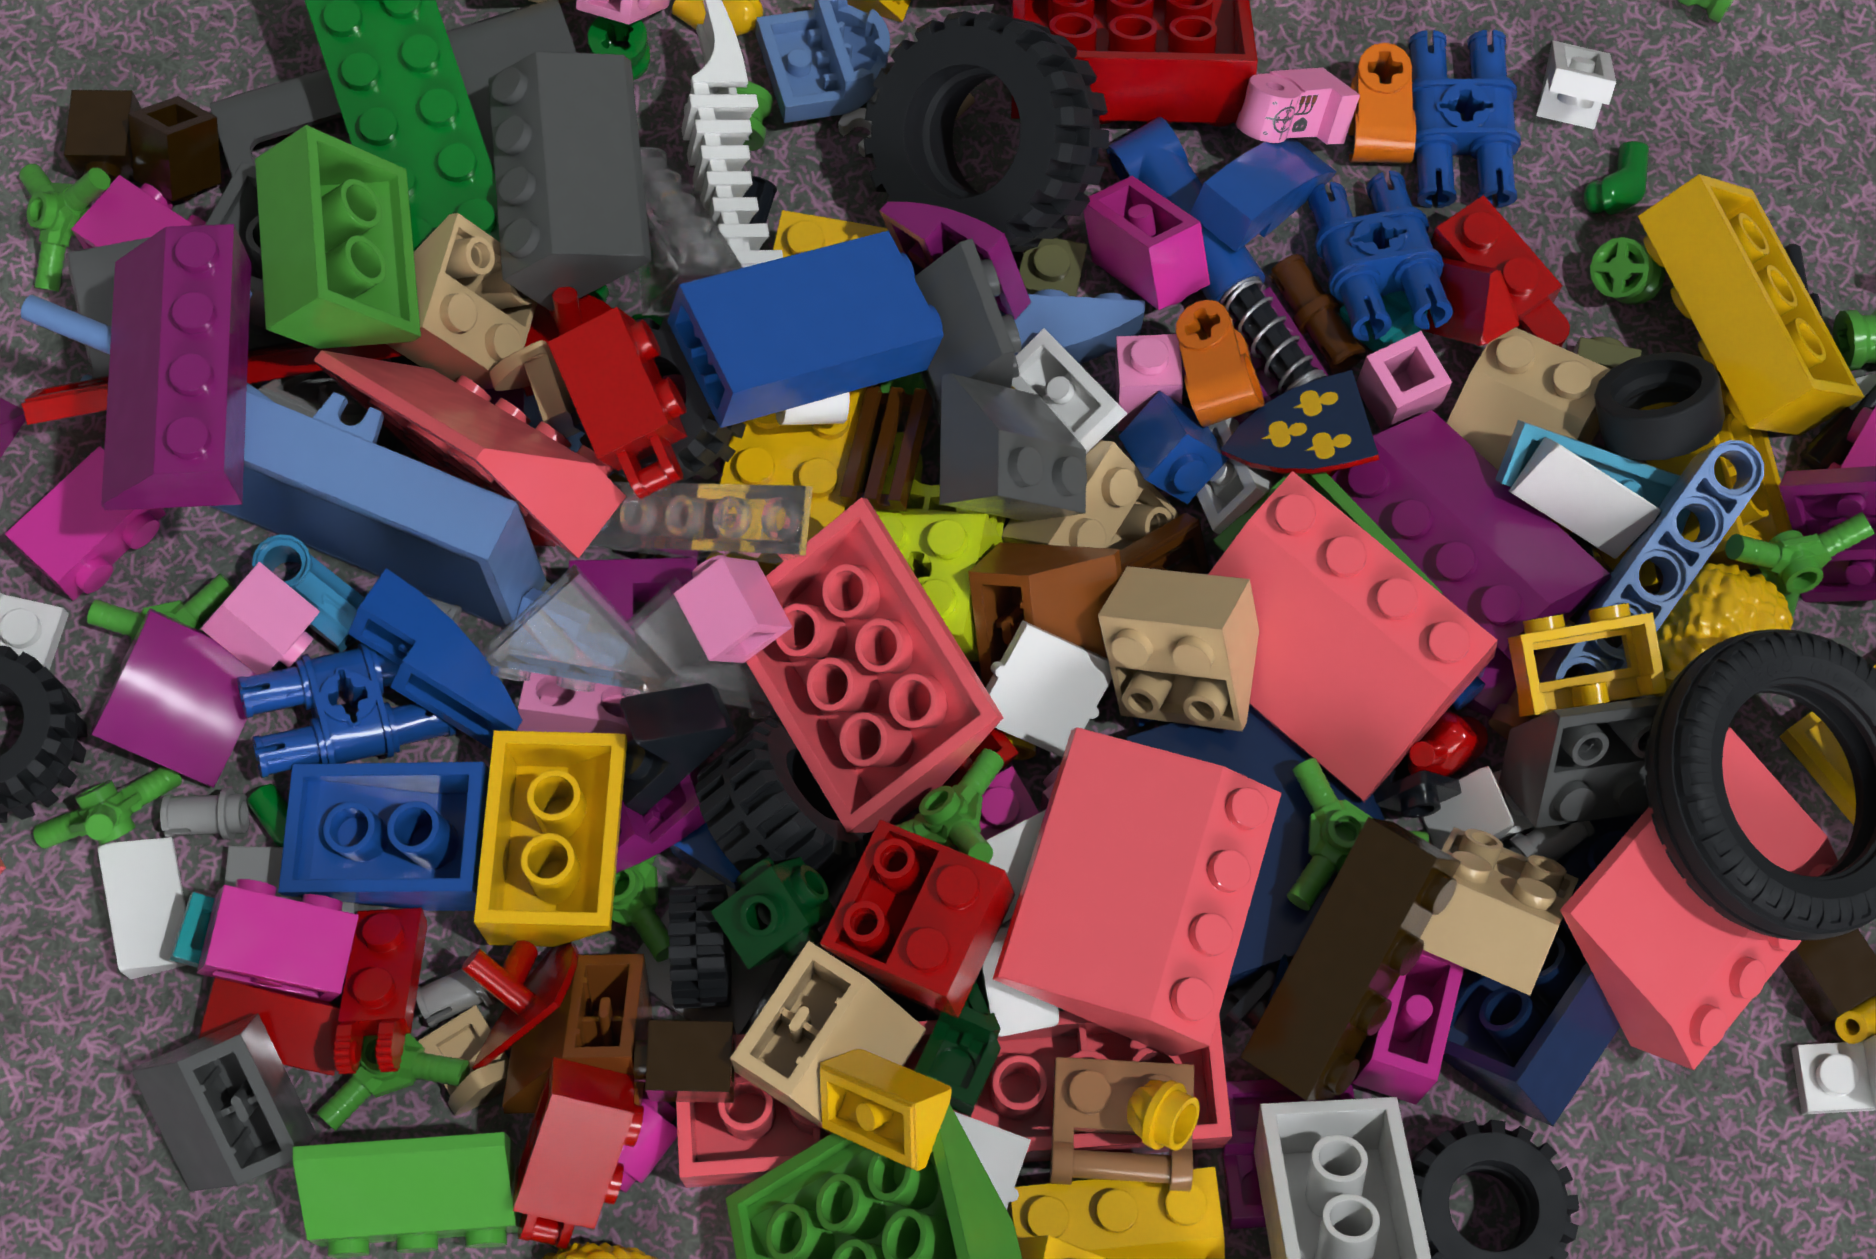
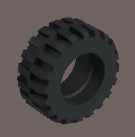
M966 11L948 14L944 22L931 20L917 28L915 36L918 41L903 40L891 53V58L895 61L892 68H881L873 84L874 87L880 89L876 102H868L864 120L872 121L871 137L864 138L865 157L874 158L876 169L870 171L869 175L875 191L886 192L889 195V198L884 201V205L887 202L923 203L969 215L1005 233L1011 251L1023 252L1036 248L1041 241L1040 238L1054 239L1067 229L1068 223L1064 216H1080L1089 204L1090 198L1084 192L1088 184L1099 185L1105 168L1096 163L1099 148L1108 149L1109 130L1100 129L1099 116L1105 115L1108 111L1104 94L1091 91L1090 85L1096 82L1097 76L1088 61L1074 59L1077 55V48L1065 37L1051 34L1048 27L983 11L979 14ZM997 76L1010 90L1016 102L1020 117V141L1015 159L1004 177L992 188L980 194L967 183L957 166L953 151V128L960 106L968 94L981 82L990 77Z

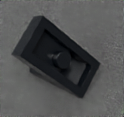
M710 683L632 695L620 700L621 708L633 736V739L627 742L622 796L624 805L643 816L736 733L716 687Z

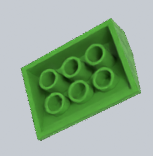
M950 1104L937 1134L926 1168L920 1171H915L832 1133L725 1198L736 1259H1022L1014 1223Z

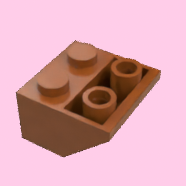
M1000 542L968 571L981 679L985 688L993 675L991 665L996 661H1001L1022 620L1108 659L1098 614L1122 576L1120 549Z
M644 954L578 956L576 971L560 1007L512 1045L502 1104L504 1114L535 1113L553 1057L634 1076L636 1040H648V1023L652 1016V1003ZM634 1080V1104L642 1105L644 1082H635Z

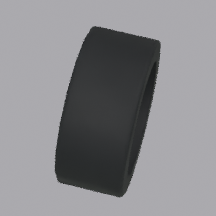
M1666 352L1632 358L1612 368L1600 379L1594 394L1600 432L1605 445L1620 456L1636 460H1666L1689 454L1707 445L1721 431L1725 418L1720 378L1714 365L1699 356ZM1662 402H1680L1676 405L1660 409L1639 410L1643 407Z

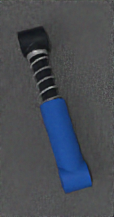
M1158 116L1109 144L1108 149H1106L1107 156L1113 170L1121 181L1134 176L1190 214L1203 185L1189 166L1187 156L1178 137L1165 119ZM1201 225L1210 285L1202 288L1201 291L1207 300L1218 301L1225 306L1227 311L1230 310L1232 315L1229 313L1231 319L1239 323L1238 332L1252 343V355L1264 360L1266 376L1276 378L1279 382V395L1292 388L1327 377L1323 370H1319L1311 365L1313 355L1305 356L1298 346L1297 342L1300 336H1292L1284 325L1286 316L1278 317L1270 305L1273 297H1265L1261 292V287L1266 277L1247 248L1243 246L1238 252H1235Z

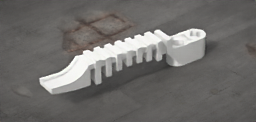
M703 0L706 15L704 23L697 24L696 32L705 66L691 77V91L688 102L684 106V119L681 129L683 140H690L687 157L689 166H695L692 178L694 191H701L698 202L700 217H707L704 227L706 243H713L710 252L711 269H719L718 274L783 258L782 250H760L762 244L769 237L767 223L749 224L752 217L759 211L757 197H743L753 182L751 171L741 170L750 159L749 146L743 144L745 140H749V135L752 133L751 121L749 119L758 108L757 95L737 94L736 87L747 88L748 78L736 33L722 0ZM849 392L777 412L775 415L778 424H844L849 413Z

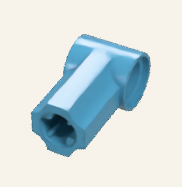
M279 534L268 537L261 542L253 554V568L258 562H261L273 572L282 563L296 562L300 564L301 569L298 574L291 580L284 582L320 611L308 627L340 652L352 646L357 639L350 636L348 632L364 597L310 555L308 548L301 540L291 535Z

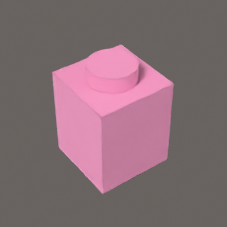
M1419 331L1366 356L1356 384L1361 398L1380 430L1385 431L1427 411L1439 412L1452 381L1422 331Z
M1176 334L1116 336V402L1128 413L1118 422V431H1124L1158 391L1163 392L1182 404L1183 377L1180 347Z
M726 555L709 558L692 571V580L673 593L709 661L745 663L792 628L758 562L754 560L730 558Z
M258 562L203 625L201 630L254 673L262 674L269 672L278 661L289 668L314 639L305 632V629L320 611L261 562Z

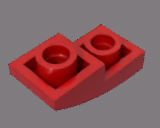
M213 978L197 1040L258 1013L283 1065L334 1076L336 1066L333 1049L335 1046L334 1042L336 1041L335 1035L337 1025L339 1024L338 1017L341 1005Z

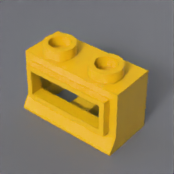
M1629 603L1588 610L1590 623L1566 627L1563 614L1523 621L1525 634L1508 638L1518 693L1519 717L1543 714L1556 709L1595 705L1626 698L1665 693L1667 686L1653 612L1631 616ZM1622 636L1627 668L1539 683L1534 650Z

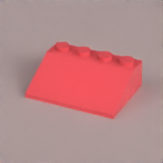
M323 350L313 360L366 411H368L369 407L382 411L384 415L382 426L420 461L428 466L518 502L528 528L578 559L627 497L608 478L613 468L598 460L593 450L582 445L577 452L569 449L572 444L553 427L543 421H540L536 428L529 426L531 420L516 406L503 398H500L495 405L490 403L489 401L492 399L490 395L464 375H461L454 382L430 368Z
M1293 471L1247 521L1208 574L1250 579L1259 626V637L1249 705L1308 756L1316 758L1322 768L1363 803L1406 757L1412 745L1423 738L1495 657L1498 642L1495 637Z
M861 497L765 576L792 628L746 661L847 833H873L879 820L893 825L898 823L919 807L922 799L929 792L941 787L1004 718L867 498Z
M1078 727L1072 729L993 980L1170 1056L1210 1047L1281 792L1218 764Z
M1728 727L1723 747V778L1731 809L1741 829L1756 849L1775 865L1803 876L1818 877L1838 861L1827 835L1732 728ZM1648 807L1564 904L1560 912L1630 1046L1695 1070L1709 1051L1721 1041L1727 1029L1749 1002L1761 992L1764 984L1790 952L1798 947L1801 940L1780 939L1754 932L1728 920L1716 912L1712 906L1707 905L1688 886L1686 879L1681 877L1665 851L1667 848L1665 844L1662 845L1651 816L1653 810Z

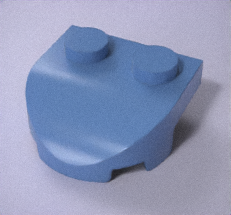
M815 0L813 10L756 17L755 35L784 123L850 113L863 106L875 94L878 88L874 87L873 84L881 68L887 67L890 34L883 18L874 9H871L869 14H866L860 9L848 5L847 0Z

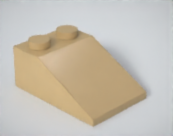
M1515 327L1487 344L1472 368L1447 424L1498 471L1518 420L1591 444L1600 429L1594 394L1599 380L1611 369Z

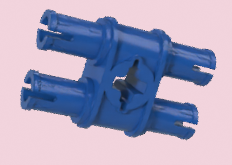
M1427 30L1413 34L1408 40L1412 64L1413 110L1416 116V143L1413 158L1417 160L1418 204L1431 208L1432 195L1436 194V192L1437 208L1453 204L1457 200L1454 188L1453 156L1471 155L1474 159H1477L1478 198L1484 195L1493 205L1492 195L1497 194V208L1511 205L1517 200L1513 155L1517 153L1521 145V137L1515 130L1513 102L1517 98V86L1507 77L1506 35L1498 30H1493L1492 44L1487 45V30L1472 34L1467 39L1468 49L1470 50L1471 79H1450L1447 77L1446 35L1440 31L1433 30V45L1428 46ZM1460 113L1464 114L1465 121L1461 120Z
M1389 171V179L1393 190H1389L1383 172L1378 173L1368 182L1366 187L1367 194L1376 212L1373 214L1353 217L1347 201L1345 188L1336 182H1330V190L1334 201H1329L1324 183L1315 187L1307 200L1319 229L1314 244L1318 256L1326 263L1330 275L1328 286L1331 295L1344 303L1351 322L1353 336L1361 341H1369V335L1364 324L1366 321H1369L1374 340L1384 336L1390 330L1392 325L1391 318L1385 309L1381 297L1388 295V293L1405 292L1412 311L1414 324L1424 330L1430 327L1425 313L1426 310L1429 309L1435 328L1447 323L1453 314L1452 305L1448 301L1440 281L1444 267L1441 254L1433 248L1429 238L1427 216L1421 210L1412 206L1404 177L1396 171Z
M359 643L357 649L310 658L308 654L301 655L300 659L295 661V667L248 677H237L241 702H244L243 710L246 718L299 705H304L306 711L311 710L313 719H310V726L261 737L259 735L252 737L256 761H259L258 770L261 778L292 770V764H343L383 754L387 759L392 758L395 753L400 752L401 745L446 735L448 737L454 736L456 734V727L416 703L391 708L388 702L384 703L382 697L384 687L391 686L400 666L364 643ZM340 690L343 692L344 698L349 700L351 707L357 708L355 723L351 721L350 714H346L344 707L337 705Z

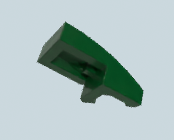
M977 979L959 1018L940 1011L938 1021L914 1070L949 1085L952 1089L950 1099L952 1109L970 1117L1001 1049L997 1040L1001 1028L995 1014H990L977 984Z

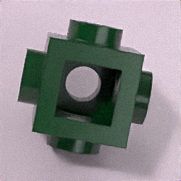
M768 857L738 876L736 881L741 889L717 906L711 913L746 967L751 969L779 958L783 954L788 961L793 960L799 956L808 941L815 945L819 943L823 937L818 928L830 920L836 910L828 900L829 891L825 881L816 870L805 865L801 857L776 865L771 857Z

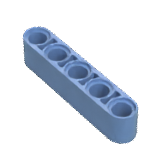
M1729 440L1700 451L1691 460L1658 508L1661 509V512L1655 521L1632 543L1611 573L1612 577L1600 588L1575 625L1590 623L1588 610L1629 603L1631 616L1653 612L1657 632L1759 488L1764 477V462L1760 453L1751 444L1742 440ZM1718 457L1728 459L1736 469V482L1731 489L1722 486L1715 477L1714 465ZM1682 509L1693 512L1700 523V532L1694 542L1684 539L1678 531L1677 516ZM1645 561L1656 564L1663 575V585L1656 595L1648 593L1641 586L1639 580V570ZM1603 638L1559 646L1545 666L1540 677V683L1564 679L1566 671L1573 665L1581 668L1586 675L1627 668L1623 643L1618 648L1610 646Z

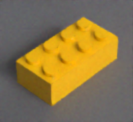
M1698 174L1638 215L1647 233V236L1643 239L1645 248L1651 258L1660 267L1666 269L1674 285L1671 289L1673 302L1686 318L1693 321L1702 338L1698 342L1699 351L1703 359L1714 365L1716 372H1720L1730 392L1726 395L1728 407L1741 424L1748 426L1750 429L1802 436L1864 398L1861 389L1752 189Z

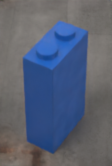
M889 230L679 284L667 320L720 428L928 370L944 336L939 313L934 306L926 302L915 281V273L910 259L906 254L900 253Z

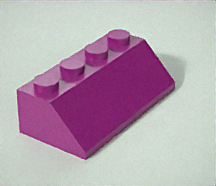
M234 224L165 227L115 262L101 501L104 510L242 505L251 261Z
M1433 410L1373 435L1380 460L1340 469L1331 477L1442 591V595L1498 640L1497 648L1510 660L1511 654L1508 638L1525 634L1523 621L1563 614L1566 623L1612 577L1604 567L1547 515L1509 492L1510 486L1496 481L1498 470Z

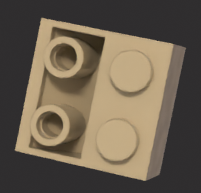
M459 213L449 214L414 251L421 337L413 342L390 343L386 345L419 366L434 369L454 382L461 375H464L483 390L492 389L494 387L489 372L505 357L524 348L537 302L503 280L500 242Z
M1100 440L1086 454V513L1028 522L1011 518L1003 530L1002 539L1007 543L1122 550L1179 517L1180 514L1153 484L1143 478L1139 469L1115 442Z
M1127 566L1098 614L1121 716L1243 731L1247 723L1259 637V626L1250 579Z
M1454 827L1441 850L1461 861L1453 876L1457 881L1456 890L1446 908L1438 915H1432L1420 937L1424 941L1423 950L1527 995H1531L1563 918L1560 909L1572 896L1579 878L1566 874L1565 868L1550 858L1540 855L1525 857L1506 849L1498 838L1487 832L1477 829L1463 831Z
M808 941L730 1057L735 1073L823 1129L820 1062L855 1049H863L904 1066L926 1032V1028L868 978ZM823 1129L827 1133L832 1134V1132Z

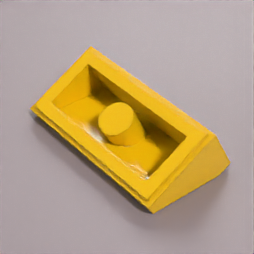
M855 1049L820 1062L823 1129L915 1171L926 1168L937 1134L950 1104L951 1087L863 1049Z

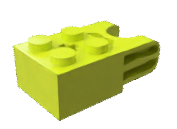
M897 432L895 449L891 464L888 466L882 494H889L904 432ZM919 454L906 512L874 510L968 661L979 662L968 571L997 544L1003 542L1002 534L1006 517L940 505V485L921 483L923 462L922 456Z

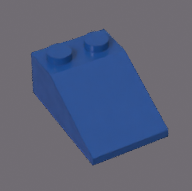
M484 762L292 764L278 893L283 896L303 898L304 894H316L335 898L342 902L398 908H422L427 911H475L490 768Z

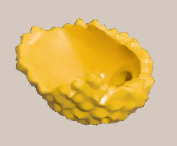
M1712 563L1704 564L1657 631L1667 689L1677 675L1693 659L1719 642L1743 633L1758 630H1791L1794 621L1784 594L1777 590L1774 583L1766 581L1762 574L1750 577L1746 570H1739L1738 565L1734 564L1729 566L1723 563L1716 565ZM1665 693L1655 694V696H1664Z

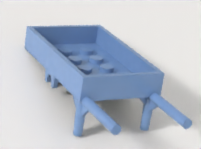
M29 295L25 299L21 307L22 319L110 355L111 326L35 295ZM86 374L80 381L90 380L92 376ZM273 380L263 381L260 388ZM247 383L242 505L210 507L275 534L291 535L301 540L306 547L380 577L387 568L425 596L453 606H461L463 612L512 632L522 597L533 587L541 591L546 581L518 502L377 445L384 419L382 411L369 407L360 423L352 426L345 425L341 422V415L348 403L347 398L333 392L313 418L273 402Z

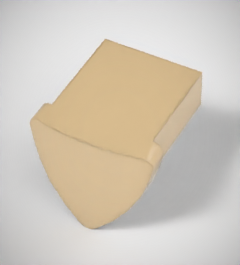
M546 341L534 342L501 360L489 372L496 391L514 390L531 386L543 422L553 427L565 438L581 432L573 427L571 413L577 410L573 401L570 400V394Z
M476 1005L418 1041L425 1048V1053L464 1059L470 1063V1074L459 1086L444 1084L450 1094L448 1105L455 1116L484 1104L503 1092L506 1086L510 1059L505 1051L487 1066L475 1071L472 1069L483 1044L491 1032L490 1026Z

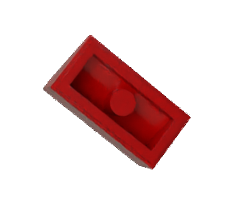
M1442 257L1444 267L1440 281L1446 297L1452 305L1453 314L1447 323L1435 328L1428 309L1427 318L1430 327L1424 330L1425 332L1483 346L1519 326L1517 312L1500 270Z

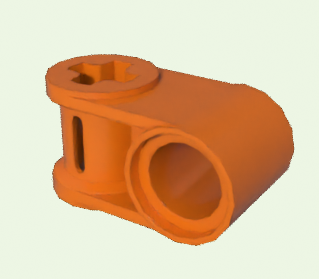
M1374 44L1361 55L1357 73L1351 81L1350 88L1359 93L1360 97L1348 130V135L1354 136V152L1349 154V161L1355 163L1410 164L1414 157L1416 143V116L1413 110L1411 60L1406 52L1395 44Z
M1213 300L1198 301L1188 306L1178 318L1176 335L1186 372L1184 380L1187 394L1200 425L1204 428L1263 407V393L1251 362L1248 345L1242 334L1234 329L1232 319L1225 306Z

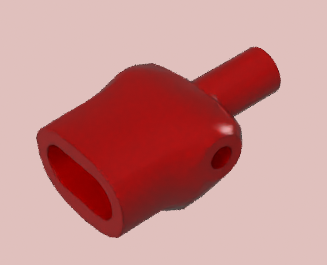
M1445 712L1423 738L1410 748V752L1406 756L1409 773L1414 774L1418 771L1426 770L1450 777L1463 772L1483 753L1488 742L1486 728L1471 716H1458L1451 712Z

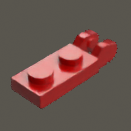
M422 908L357 911L359 917L347 966L338 1017L339 1024L336 1029V1041L334 1042L335 1046L333 1049L336 1072L338 1074H356V1070H358L360 1065L364 1036L378 1035L375 1056L380 1072H396L400 1068L405 1036L411 1033L427 933V919Z

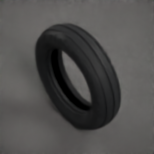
M1758 630L1731 637L1710 647L1693 659L1671 683L1656 709L1649 730L1650 737L1647 739L1645 753L1647 798L1649 808L1653 810L1651 816L1662 845L1665 844L1667 848L1665 851L1681 877L1686 879L1688 886L1707 905L1712 906L1716 912L1728 920L1763 935L1787 940H1820L1849 933L1876 919V668L1870 663L1867 664L1864 658L1840 643L1837 644L1835 641L1820 635L1796 630ZM1756 693H1772L1786 696L1806 706L1830 729L1848 761L1856 796V814L1852 836L1840 859L1829 870L1818 877L1795 874L1769 861L1747 838L1731 809L1723 778L1722 758L1724 741L1734 715Z

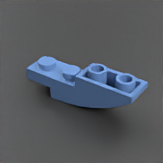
M1046 289L1037 291L1034 294H1028L1031 303L1014 320L1019 332L1022 349L1045 328L1079 364H1082L1115 350L1116 336L1140 335L1145 312V301L1130 300L1129 297L1118 293H1104L1095 298L1073 297L1060 290ZM1000 311L1001 316L1006 315L1004 312Z

